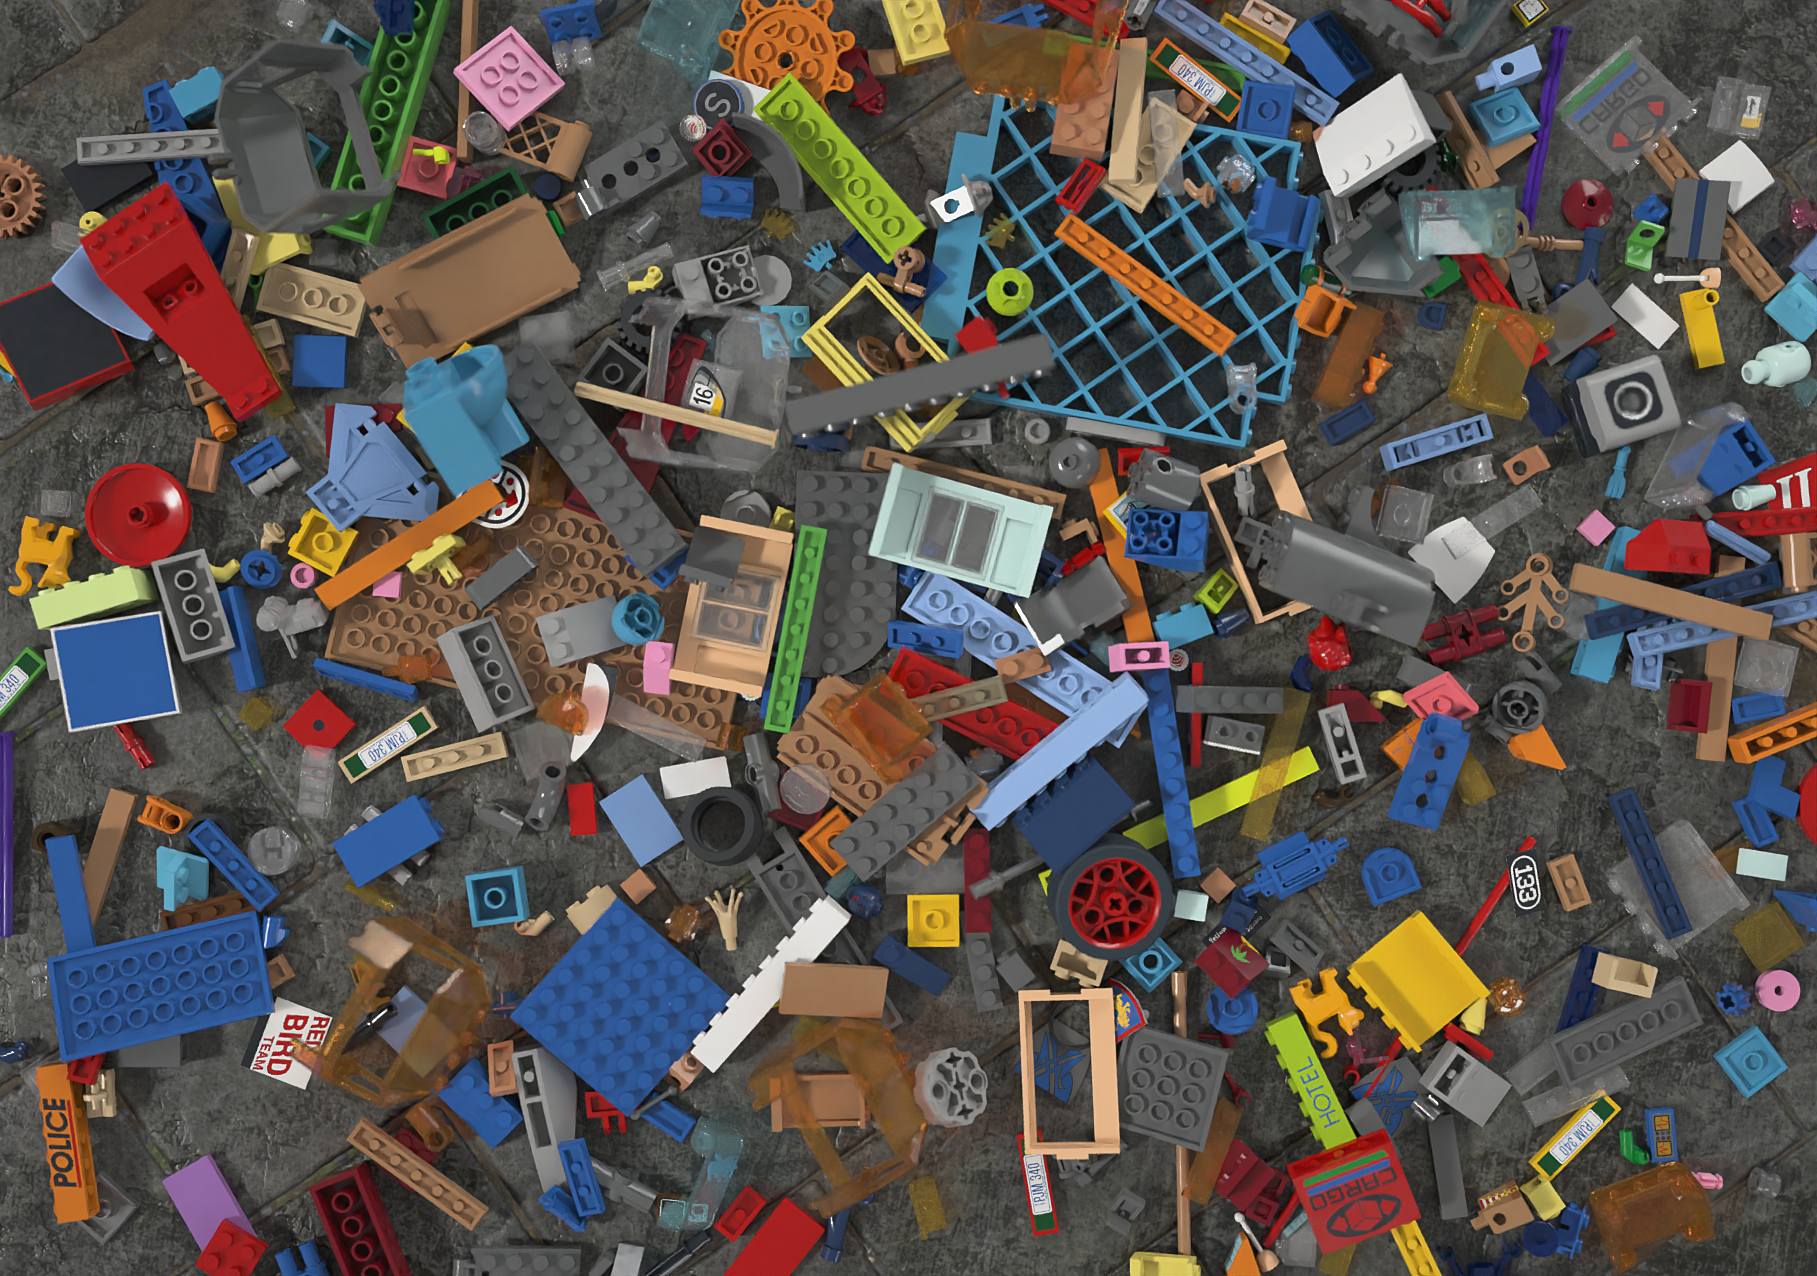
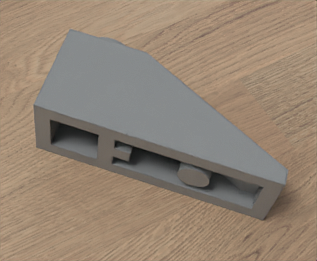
M1344 703L1318 710L1329 755L1339 782L1345 784L1367 777Z

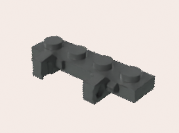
M1243 516L1233 541L1246 545L1244 552L1249 553L1245 567L1255 570L1260 557L1263 555L1262 546L1265 540L1270 538L1273 528Z

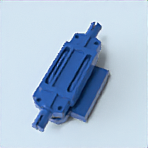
M1300 830L1256 852L1262 867L1254 872L1255 882L1242 888V891L1246 898L1261 891L1266 897L1276 893L1278 899L1282 900L1325 878L1324 872L1327 871L1326 867L1337 862L1336 852L1349 847V844L1345 837L1333 843L1328 842L1325 838L1311 842L1308 841L1304 831Z

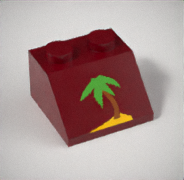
M1232 928L1214 941L1194 961L1233 1001L1270 965L1238 931Z

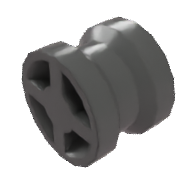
M1755 1167L1748 1177V1189L1752 1193H1763L1766 1198L1774 1199L1779 1193L1781 1178L1776 1173H1766L1764 1169Z

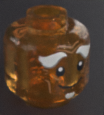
M686 903L683 906H675L664 923L665 928L670 931L667 936L678 943H681L682 940L692 941L703 925V921L700 918L701 913Z
M1501 977L1489 985L1490 989L1488 991L1491 994L1487 997L1497 1014L1515 1017L1523 1012L1522 1007L1526 1004L1527 997L1518 981L1508 977Z

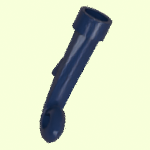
M1586 227L1582 239L1584 245L1573 287L1567 283L1555 285L1551 292L1553 302L1561 297V290L1568 292L1585 279H1590L1591 275L1594 284H1600L1598 262L1600 247L1604 243L1607 233L1605 230L1596 227Z
M862 1181L850 1186L845 1192L836 1214L831 1203L827 1204L828 1235L821 1253L823 1259L840 1263L853 1201L859 1205L867 1206L875 1199V1189L868 1182ZM861 1190L868 1192V1197L862 1199L857 1193Z

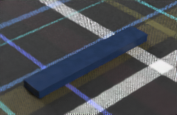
M1628 787L1607 796L1665 938L1671 940L1693 931L1634 788Z

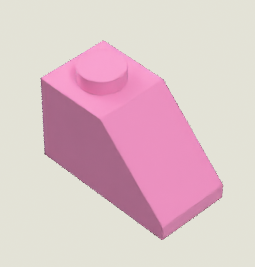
M656 641L646 643L643 665L644 692L670 695L672 679H668L670 668L674 666L676 644Z

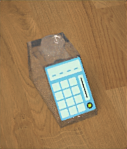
M1305 1210L1281 1231L1280 1240L1276 1241V1255L1279 1256L1284 1265L1315 1267L1317 1238Z

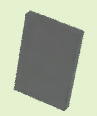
M1587 278L1548 305L1547 310L1549 314L1543 316L1542 313L1538 312L1528 321L1551 352L1544 357L1551 367L1612 325L1618 318Z

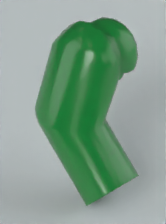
M1629 1129L1619 1130L1620 1152L1622 1156L1635 1165L1647 1164L1649 1154L1633 1144V1131Z

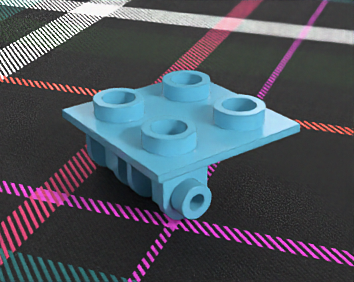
M761 305L764 357H767V360H776L777 357L812 358V349L801 339V336L810 329L809 306Z

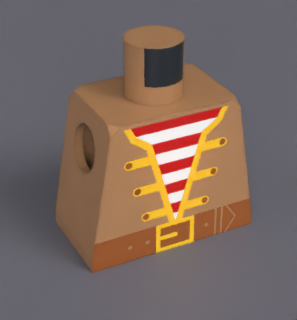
M1514 1179L1480 1197L1478 1202L1481 1210L1468 1216L1476 1231L1490 1225L1494 1234L1502 1233L1534 1220L1528 1204Z

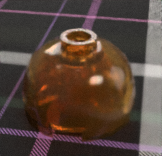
M566 690L565 694L553 693L544 698L537 709L535 718L547 725L561 728L566 733L581 737L586 731L589 722V712L586 705L579 701L581 697L579 694Z

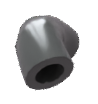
M549 761L543 764L540 769L538 789L533 803L525 816L526 823L536 830H548L557 812L566 781V768L562 763Z

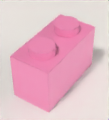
M1168 642L1129 643L1108 647L1110 672L1170 668Z

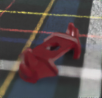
M854 45L852 49L841 53L838 58V66L842 71L851 74V76L853 73L852 69L858 67L865 70L867 76L861 83L854 81L852 90L857 99L851 101L847 107L849 109L858 107L869 116L882 115L887 105L885 89L887 85L885 83L879 85L865 61L868 57L866 49Z

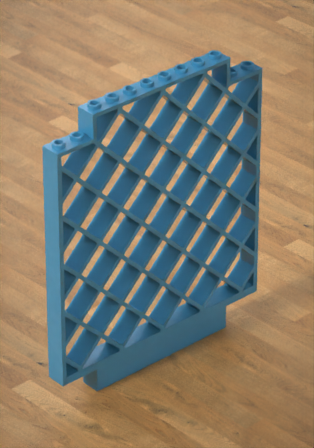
M996 87L987 137L956 132L945 195L964 186L961 176L964 174L969 181H984L988 183L1011 218L983 237H979L984 211L977 218L973 211L944 224L940 222L920 328L932 341L949 344L947 350V357L949 359L957 357L960 342L954 335L963 327L965 311L969 312L972 318L975 319L980 315L975 307L987 299L986 290H984L973 299L968 300L976 251L979 249L995 273L1002 270L1003 267L987 244L1017 225L1037 255L1016 269L1025 273L1042 261L1063 292L1034 312L1030 306L1023 311L1026 316L1025 318L997 336L999 346L1006 339L1031 323L1038 335L1047 334L1053 360L1057 361L1077 392L1056 406L1041 404L1026 382L1028 378L1033 376L1029 375L1024 377L1025 382L1015 385L1007 384L1009 392L1019 385L1029 401L1014 398L1005 400L998 391L994 394L978 392V390L968 399L1060 417H1076L1157 431L1166 434L1168 437L1238 450L1245 448L1246 444L1249 445L1252 436V429H1249L1250 419H1254L1257 404H1253V402L1259 401L1281 405L1285 402V399L1289 400L1292 385L1288 384L1290 374L1295 372L1297 360L1293 359L1294 350L1299 348L1301 334H1298V319L1294 314L1299 303L1304 299L1308 288L1301 283L1300 274L1303 267L1307 264L1315 265V258H1312L1313 248L1316 249L1319 243L1320 233H1316L1318 223H1321L1323 220L1324 208H1321L1322 199H1320L1308 250L1303 252L1296 293H1294L1275 265L1276 262L1293 250L1284 249L1270 258L1260 242L1246 237L1249 227L1247 220L1245 221L1224 191L1227 188L1218 183L1199 153L1216 141L1233 145L1246 166L1229 177V185L1235 183L1232 179L1237 178L1240 180L1250 172L1257 182L1261 184L1266 176L1269 177L1261 165L1279 152L1290 154L1284 189L1296 191L1299 177H1295L1296 168H1300L1303 160V152H1300L1301 143L1197 124L1191 136L1205 138V140L1193 146L1188 139L1182 149L1184 154L1174 161L1166 176L1189 161L1203 182H1211V186L1216 188V201L1235 228L1210 246L1206 245L1187 217V215L1202 206L1201 202L1195 200L1184 209H1181L1163 181L1156 192L1173 216L1146 235L1131 216L1125 204L1102 189L1101 191L1110 202V205L1085 221L1087 225L1092 227L1116 211L1136 240V242L1123 251L1130 255L1141 248L1162 280L1185 297L1187 295L1175 278L1200 260H1204L1224 291L1200 308L1206 311L1228 296L1250 327L1235 337L1227 350L1254 333L1275 363L1272 368L1247 384L1226 351L1221 357L1213 352L1184 372L1163 342L1164 339L1179 330L1180 327L1174 324L1159 335L1138 305L1142 299L1138 296L1133 298L1126 287L1099 267L1073 285H1069L1050 257L1054 252L1065 246L1066 243L1059 239L1045 249L1025 221V218L1050 201H1055L1071 177L1056 186L1037 159L1038 155L1051 147L1052 135L1031 149L1011 121L1032 106L1045 109L1055 122L1058 98ZM1004 101L1016 103L1015 106L1003 112ZM1111 108L1109 124L1112 128L1115 108ZM1003 126L1022 155L993 175L991 171L999 128ZM1249 147L1268 151L1256 158ZM1111 149L1103 154L1101 162L1091 161L1103 166L1110 161ZM1029 163L1048 192L1019 212L999 182ZM1088 167V169L1083 174L1081 179H1083L1086 176V174L1090 170V167ZM1298 195V197L1309 199L1308 196ZM951 198L946 202V210L950 214H954L958 206H960L959 200L956 201ZM1057 204L1065 217H1067V215L1070 212L1077 217V215L1073 213L1072 210H1068L1063 205L1060 206L1059 204ZM1178 223L1198 254L1170 272L1149 241ZM1240 234L1260 263V266L1233 284L1212 252ZM1265 271L1286 303L1259 321L1237 289ZM1104 273L1125 304L1095 323L1075 292ZM1007 282L1003 286L1006 287L1011 296L1017 295L1018 289L1013 282ZM1067 298L1088 329L1059 349L1038 318ZM1291 307L1293 309L1283 357L1263 328V325ZM1130 310L1150 339V342L1121 360L1100 329ZM1093 335L1114 366L1084 386L1063 354ZM1155 346L1176 379L1147 398L1126 368V365ZM1217 358L1238 388V391L1210 409L1188 377ZM1278 369L1281 370L1277 395L1251 390L1253 386ZM1116 372L1120 374L1139 402L1138 405L1119 418L1104 415L1088 392ZM1179 383L1202 415L1183 429L1167 427L1151 404V402ZM1242 395L1245 401L1238 439H1230L1214 416V413ZM1081 397L1092 413L1065 407ZM1143 408L1153 424L1128 420V418ZM1206 420L1216 436L1189 430Z

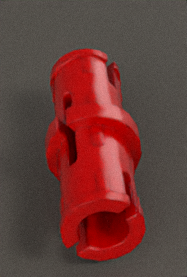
M130 722L113 726V729L125 744V751L131 753L141 771L156 763V760L144 745V738L138 736Z

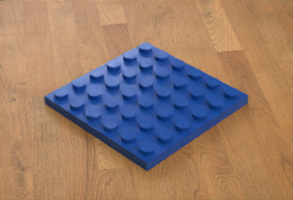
M617 897L510 1014V1017L628 1117L666 1075L673 1063L677 1062L690 1048L693 1040L700 1032L706 1030L714 1016L718 1012L721 1013L727 1006L725 1004L731 996Z

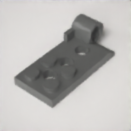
M660 120L577 172V176L585 189L580 191L574 197V200L585 220L593 222L606 217L688 168L689 164L665 122ZM654 149L659 150L660 159L655 163L649 162L647 158L648 152ZM637 163L638 172L633 176H628L626 174L627 165ZM608 176H615L617 180L615 187L612 189H606L604 186V180Z

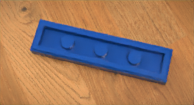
M316 658L313 665L317 673L325 677L412 702H417L419 692L416 686L320 658Z
M210 818L206 819L188 835L189 839L259 912L280 895L275 886Z

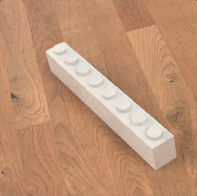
M829 895L824 900L819 898L809 910L812 914L806 920L802 917L792 928L796 931L790 939L785 936L776 946V949L779 950L773 958L770 955L766 957L759 966L762 971L757 976L751 974L742 985L745 990L740 996L735 993L725 1004L729 1007L725 1013L718 1012L709 1022L712 1026L707 1033L701 1031L693 1040L695 1047L690 1053L713 1073L780 999L785 962L812 963L851 918L852 915Z

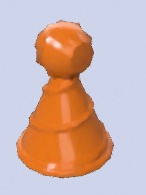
M1381 353L1380 358L1369 356L1370 380L1363 384L1364 392L1367 394L1376 392V381L1390 367H1393V364L1384 360L1386 355Z

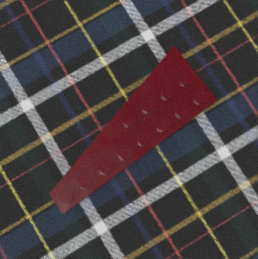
M683 333L666 356L664 363L650 379L651 381L638 397L684 408L690 385L701 364L708 343ZM630 409L608 440L650 495L678 421ZM575 486L570 496L563 502L562 507L603 522Z

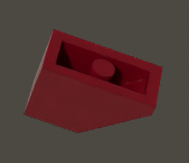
M1335 685V690H1327V707L1344 703L1349 722H1384V716L1358 690H1350V685Z

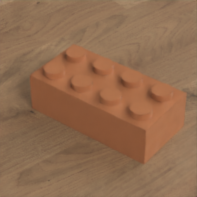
M1068 42L1050 154L1081 159L1087 158L1101 162L1105 149L1120 50Z

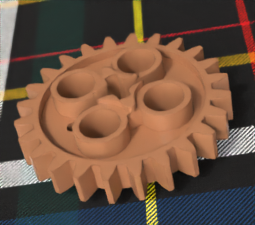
M0 154V237L7 240L9 235L18 238V230L27 234V225L36 227L33 219H42V216L37 212L38 209H46L44 205L40 204V201L47 199V196L40 193L46 186L38 183L42 177L34 173L35 168L27 165V162L22 159L17 160L12 155H9L7 158ZM21 183V189L16 192L17 185ZM15 207V213L10 217V210Z

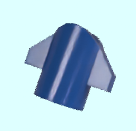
M264 916L263 924H261L263 948L280 947L289 937L290 929L284 928V916Z

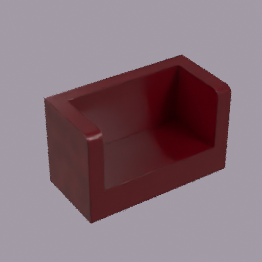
M1676 679L1675 682H1671L1666 729L1707 734L1713 682Z

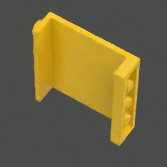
M1418 910L1346 968L1350 973L1347 978L1356 989L1360 986L1367 993L1364 997L1373 1009L1379 1007L1384 1013L1381 1019L1391 1030L1395 1027L1401 1034L1398 1038L1407 1050L1413 1048L1417 1053L1422 1050L1419 1047L1475 1000L1478 998L1483 1000L1491 994L1425 915Z

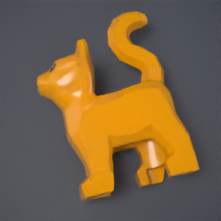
M26 516L22 528L19 559L15 567V572L22 583L20 586H9V592L13 595L21 596L30 590L32 580L26 570L28 563L48 565L37 587L43 588L47 586L49 589H61L64 587V584L71 582L68 567L73 558L72 543L74 539L80 537L81 531L62 526L57 538L52 542L49 541L50 533L56 531L57 525L45 522L39 527V519Z
M1329 967L1319 972L1324 990L1314 995L1312 993V983L1309 978L1297 982L1298 986L1289 988L1294 1003L1302 1011L1309 1034L1314 1040L1324 1042L1328 1046L1321 1053L1323 1059L1333 1057L1337 1053L1338 1044L1337 1040L1330 1033L1320 1031L1318 1025L1329 1017L1338 1014L1339 1025L1344 1032L1351 1036L1353 1035L1352 1030L1359 1026L1360 1021L1364 1018L1363 1011L1350 1005L1347 994L1336 983L1334 978L1337 975V971L1334 967Z

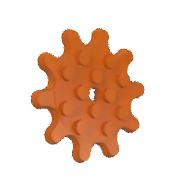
M743 0L741 8L747 19L745 27L741 31L726 29L720 32L718 36L719 45L729 50L734 58L732 66L720 73L772 90L790 72L830 116L824 102L826 94L831 90L847 92L853 87V77L839 68L838 58L841 53L852 49L855 45L854 34L850 31L832 32L827 25L828 18L834 9L832 0H816L814 5L809 8L801 7L798 0H777V3L770 8L763 7L759 0ZM790 54L793 64L788 68H782L780 63L782 56Z

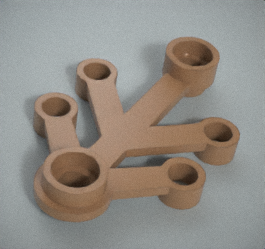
M1543 553L1532 555L1526 563V569L1511 580L1502 582L1500 587L1503 594L1513 596L1517 593L1520 585L1531 579L1530 588L1508 604L1497 608L1498 619L1509 621L1515 611L1526 605L1522 629L1514 635L1512 640L1514 648L1523 653L1532 651L1536 645V640L1532 633L1538 606L1547 617L1548 625L1551 628L1561 629L1566 622L1565 618L1554 610L1541 592L1542 582L1544 581L1553 592V599L1557 603L1565 604L1571 597L1570 592L1562 588L1552 575L1553 561ZM1539 562H1543L1545 565L1542 571L1536 570V565ZM1510 583L1513 584V590L1511 592H1506V585ZM1561 591L1566 593L1564 600L1557 599V595ZM1502 609H1508L1509 611L1508 616L1505 618L1500 616ZM1555 617H1560L1561 623L1558 626L1552 624V620ZM1524 638H1528L1530 641L1527 647H1522L1521 641Z

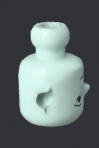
M1787 341L1772 345L1759 351L1755 360H1750L1743 365L1742 377L1749 384H1758L1763 381L1768 386L1783 387L1807 376L1811 368V358L1805 346L1797 341Z

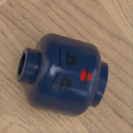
M861 882L858 885L853 884L844 899V902L847 903V910L865 921L873 916L878 917L884 907V903L881 902L882 893L865 882Z

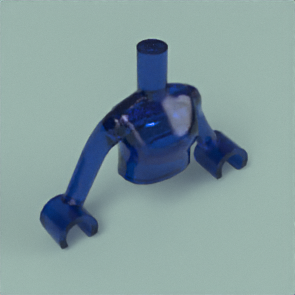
M1505 1242L1503 1244L1504 1254L1495 1270V1274L1494 1264L1491 1262L1467 1263L1468 1276H1503L1510 1258L1515 1259L1521 1256V1246L1515 1242V1249L1509 1251L1508 1243ZM1449 1245L1448 1253L1442 1255V1248L1437 1246L1436 1253L1443 1261L1449 1264L1454 1275L1464 1276L1454 1259L1455 1251Z

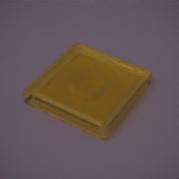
M1776 901L1770 902L1731 928L1756 969L1761 973L1805 946L1801 937Z

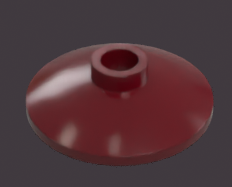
M1591 179L1580 180L1572 184L1564 193L1561 202L1562 213L1566 221L1576 229L1585 231L1586 227L1600 228L1611 217L1613 198L1610 191L1602 183ZM1588 199L1593 200L1594 207H1590L1587 204Z

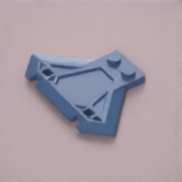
M335 404L328 475L306 491L340 533L344 532L362 516L422 521L437 512L440 488L434 481L429 485L425 484L421 478L427 472L385 422L378 426L374 423L372 418L377 413L371 406ZM363 426L368 430L365 436L359 431ZM413 485L419 491L414 496L408 490Z

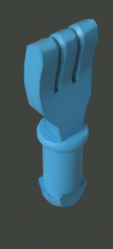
M1629 444L1618 448L1616 464L1613 467L1615 471L1609 479L1605 496L1622 498L1626 483L1623 473L1627 470L1626 465L1629 453H1631Z

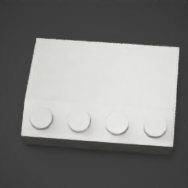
M1401 73L1329 120L1324 127L1320 126L1312 132L1322 170L1334 196L1348 199L1436 142Z

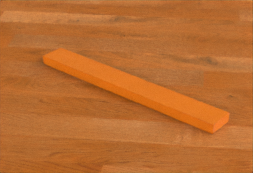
M1071 212L1054 233L1056 237L1221 357L1237 336L1236 333Z
M1107 448L1099 449L1101 468L1094 478L1095 480L1089 484L1103 545L1106 548L1105 553L1108 565L1134 606L1121 615L1128 644L1155 642L1135 560L1124 557L1126 539L1103 513L1119 497L1108 450Z
M489 478L314 590L330 611L412 559L411 556L419 550H426L433 546V541L443 534L448 536L505 499L491 478Z

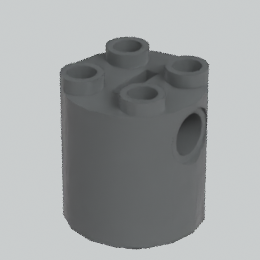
M1145 448L1137 463L1133 462L1129 467L1128 477L1131 480L1126 493L1128 498L1163 510L1187 511L1201 494L1200 471L1195 465Z

